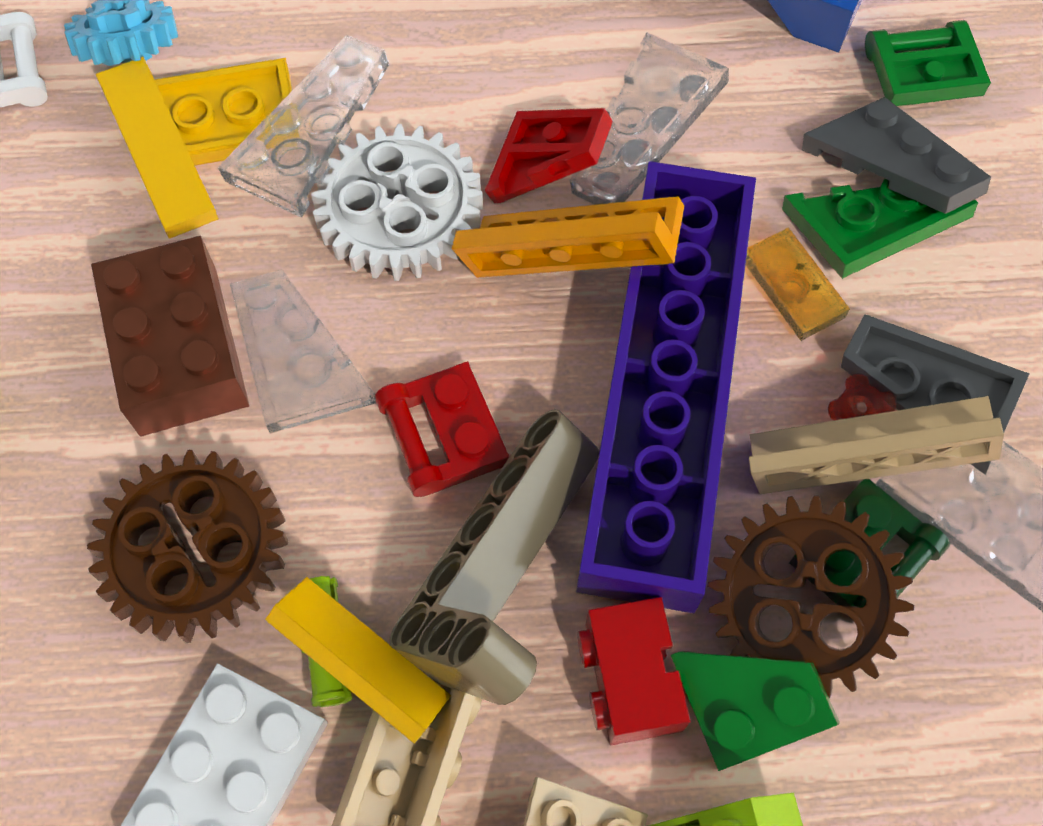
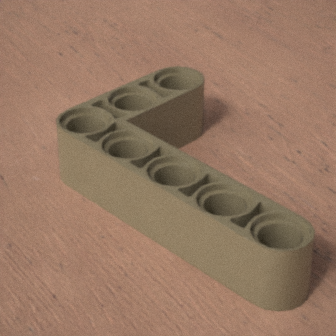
M556 409L546 412L527 430L397 621L390 636V646L437 683L498 705L511 703L523 694L535 675L537 661L532 653L493 621L587 478L599 456L598 447L562 412Z

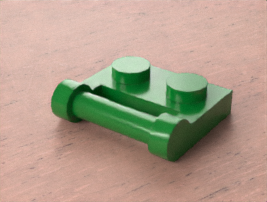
M965 20L947 22L945 27L891 34L882 29L869 31L866 34V57L874 63L885 98L896 106L984 96L991 84L969 24Z

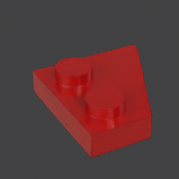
M606 109L517 111L486 186V194L493 203H503L596 165L613 123Z

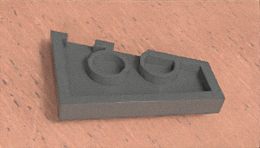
M885 97L805 133L803 138V151L817 157L823 151L843 159L841 168L857 175L866 169L888 179L889 189L945 214L987 194L991 180L990 175Z
M864 314L845 350L841 364L842 369L897 410L989 396L993 418L1001 419L1003 432H1005L1030 373ZM991 461L972 463L971 465L986 475Z

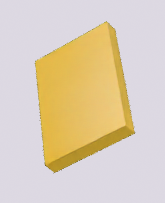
M286 58L155 79L195 166L302 147Z

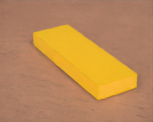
M308 577L304 578L275 604L265 619L414 744L426 731L451 696Z

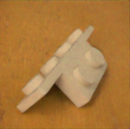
M444 686L443 689L451 696L431 722L430 727L428 726L415 744L373 710L332 826H441L438 812L446 789L453 785L459 774L462 763V755L459 752V748L466 727L472 724L479 712L482 699Z

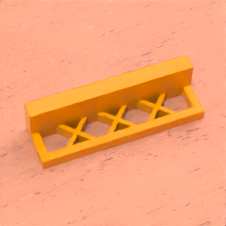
M677 196L483 216L479 229L456 231L452 250L477 278L673 264L675 262L684 204L680 197Z

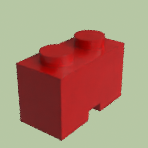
M662 597L588 610L585 624L586 630L577 631V638L583 667H594L599 691L590 692L589 697L596 730L607 729L610 746L683 732L691 721L679 671L666 673L664 660L667 658L666 649H671L673 644Z

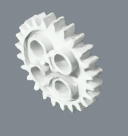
M397 124L393 136H386L384 130L378 126L375 129V139L369 141L364 135L357 133L358 147L354 149L345 144H339L341 160L326 157L324 162L327 174H316L315 180L318 191L311 193L315 208L313 211L317 229H320L324 245H332L335 258L338 261L349 256L352 270L355 272L366 263H369L372 278L377 279L385 267L391 268L394 281H399L403 268L410 267L416 278H421V264L427 262L434 269L440 271L442 270L440 256L443 253L456 260L459 258L452 250L456 231L478 228L481 225L480 210L483 209V192L481 191L480 174L473 173V163L470 156L460 158V145L457 142L444 148L443 134L440 132L428 141L424 139L423 126H418L412 136H405L402 124ZM439 191L437 194H429V192ZM360 208H368L363 211H355ZM405 229L415 230L410 233H399L400 231Z

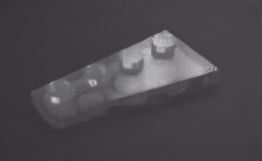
M646 32L640 43L641 51L636 61H631L624 74V84L618 96L611 99L606 109L613 123L598 163L572 175L570 179L572 194L593 205L625 202L646 178L648 162L659 163L728 84V67Z

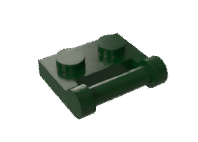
M863 479L844 500L846 502V521L852 523L858 516L866 512L870 515L865 530L869 537L884 530L890 533L880 550L885 547L895 534L910 545L903 553L905 557L891 568L893 576L911 577L913 580L930 560H939L950 547L949 539L940 529L920 521L870 479ZM838 551L827 560L825 566L826 575L835 585L841 587L850 586L862 573V563L853 553ZM796 554L789 562L795 569L798 564ZM807 578L811 583L815 585L814 578ZM907 587L896 590L897 598ZM822 591L840 606L863 608L867 603L866 598L861 595Z

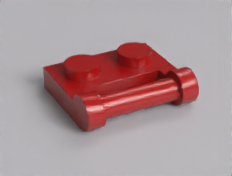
M468 361L406 384H389L378 390L374 396L379 411L382 414L388 415L411 473L407 477V482L414 497L428 496L500 469L509 458V454ZM424 404L447 463L439 466L431 464L409 410L411 407Z

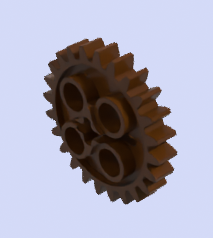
M187 450L183 464L176 466L169 455L164 454L161 462L162 471L154 473L143 463L139 466L143 481L137 485L123 478L119 481L121 488L126 493L122 500L104 498L103 503L113 514L110 519L101 518L93 520L92 525L105 537L104 539L87 544V549L103 560L96 562L88 570L98 581H105L99 586L96 593L106 602L114 601L110 611L121 621L131 616L129 626L138 633H144L152 625V634L160 641L165 642L175 626L178 636L185 643H191L195 628L200 625L207 635L215 638L217 637V620L225 617L231 625L237 628L240 626V620L236 609L243 604L257 612L260 606L252 595L256 589L265 591L275 590L276 587L266 575V571L284 569L285 567L281 556L272 550L288 545V539L284 532L274 529L286 522L280 508H271L277 501L271 488L260 489L263 481L255 470L243 476L244 468L239 459H232L223 468V462L217 452L211 451L204 464L201 465L193 450ZM214 497L211 506L206 511L199 514H190L191 507L198 499ZM165 504H173L181 523L193 536L194 545L216 578L214 586H206L198 567L185 553L186 547L163 512ZM160 527V532L152 543L138 546L140 536L147 529ZM232 542L242 543V549L237 557L228 562H217L218 554L225 545ZM179 574H188V581L179 593L164 595L165 586L171 578Z
M818 495L813 496L808 512L800 511L799 505L793 496L787 497L785 515L779 516L768 503L764 504L763 514L766 522L760 526L744 516L741 521L748 536L744 540L730 535L725 536V541L735 553L732 559L714 557L713 562L727 573L725 579L709 581L707 586L715 591L724 593V601L714 604L708 609L709 613L727 615L729 623L721 627L715 634L717 638L735 636L739 643L729 656H746L749 654L751 657L813 662L829 698L832 694L833 679L840 678L851 692L856 691L857 685L854 671L859 668L872 678H878L879 672L872 660L876 653L892 660L897 658L893 648L886 642L888 635L904 637L909 635V631L905 627L894 621L895 613L914 610L913 604L897 599L896 590L912 584V578L893 576L891 568L905 557L903 552L884 555L880 550L890 533L884 530L869 537L865 530L870 515L864 512L852 523L846 521V502L841 500L834 507L831 514L823 513V505ZM776 545L790 546L797 555L798 564L796 570L785 579H774L765 569L764 559L766 553ZM838 551L851 552L862 563L860 578L850 586L841 587L835 585L826 575L825 566L827 560ZM806 578H814L816 589L824 592L861 595L866 598L867 603L863 608L819 603L815 604L813 614H807L803 612L802 602L760 597L754 593V587L758 584L800 589L804 588ZM771 605L783 607L792 618L793 626L791 633L782 641L768 639L760 629V615L765 608ZM833 612L847 614L854 620L857 626L858 634L856 640L847 648L837 649L831 647L824 641L821 635L822 621Z

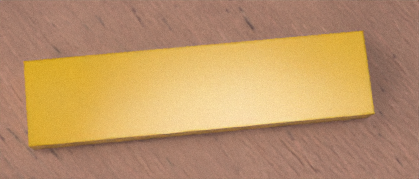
M144 56L141 57V60H132L97 73L96 77L168 238L176 237L218 220L216 210Z

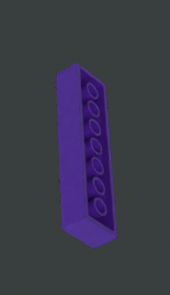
M648 162L642 200L679 196L684 204L675 262L673 264L631 266L576 593L626 602L662 597L665 609L693 614L705 595L756 177Z

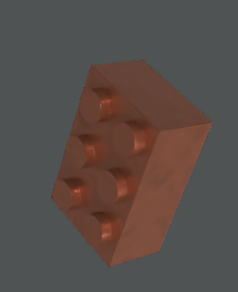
M201 235L91 264L119 408L140 437L250 406L217 271Z

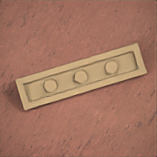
M989 396L749 434L752 456H749L750 471L757 490L761 495L1000 460L1004 432L1001 419L993 418Z

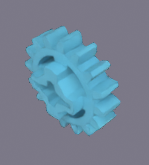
M97 0L91 3L92 8L85 9L86 15H73L71 17L73 22L65 23L64 25L66 30L64 33L72 56H78L81 62L92 59L94 65L102 63L107 66H113L132 60L138 61L143 56L147 61L152 58L151 54L156 55L159 53L158 47H170L173 45L171 39L178 38L172 7L164 6L163 1L149 3V0Z

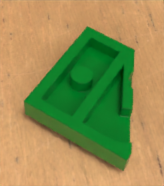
M680 651L671 655L718 771L840 724L813 662L705 654L689 651Z

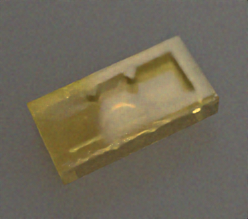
M789 227L748 247L746 257L747 268L800 341L846 318L850 308Z

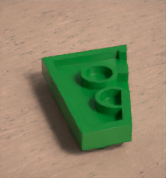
M884 179L881 187L852 191L850 185L830 188L829 195L805 199L803 192L784 195L782 210L843 279L972 218L978 202L974 199L945 214L889 189L888 179Z

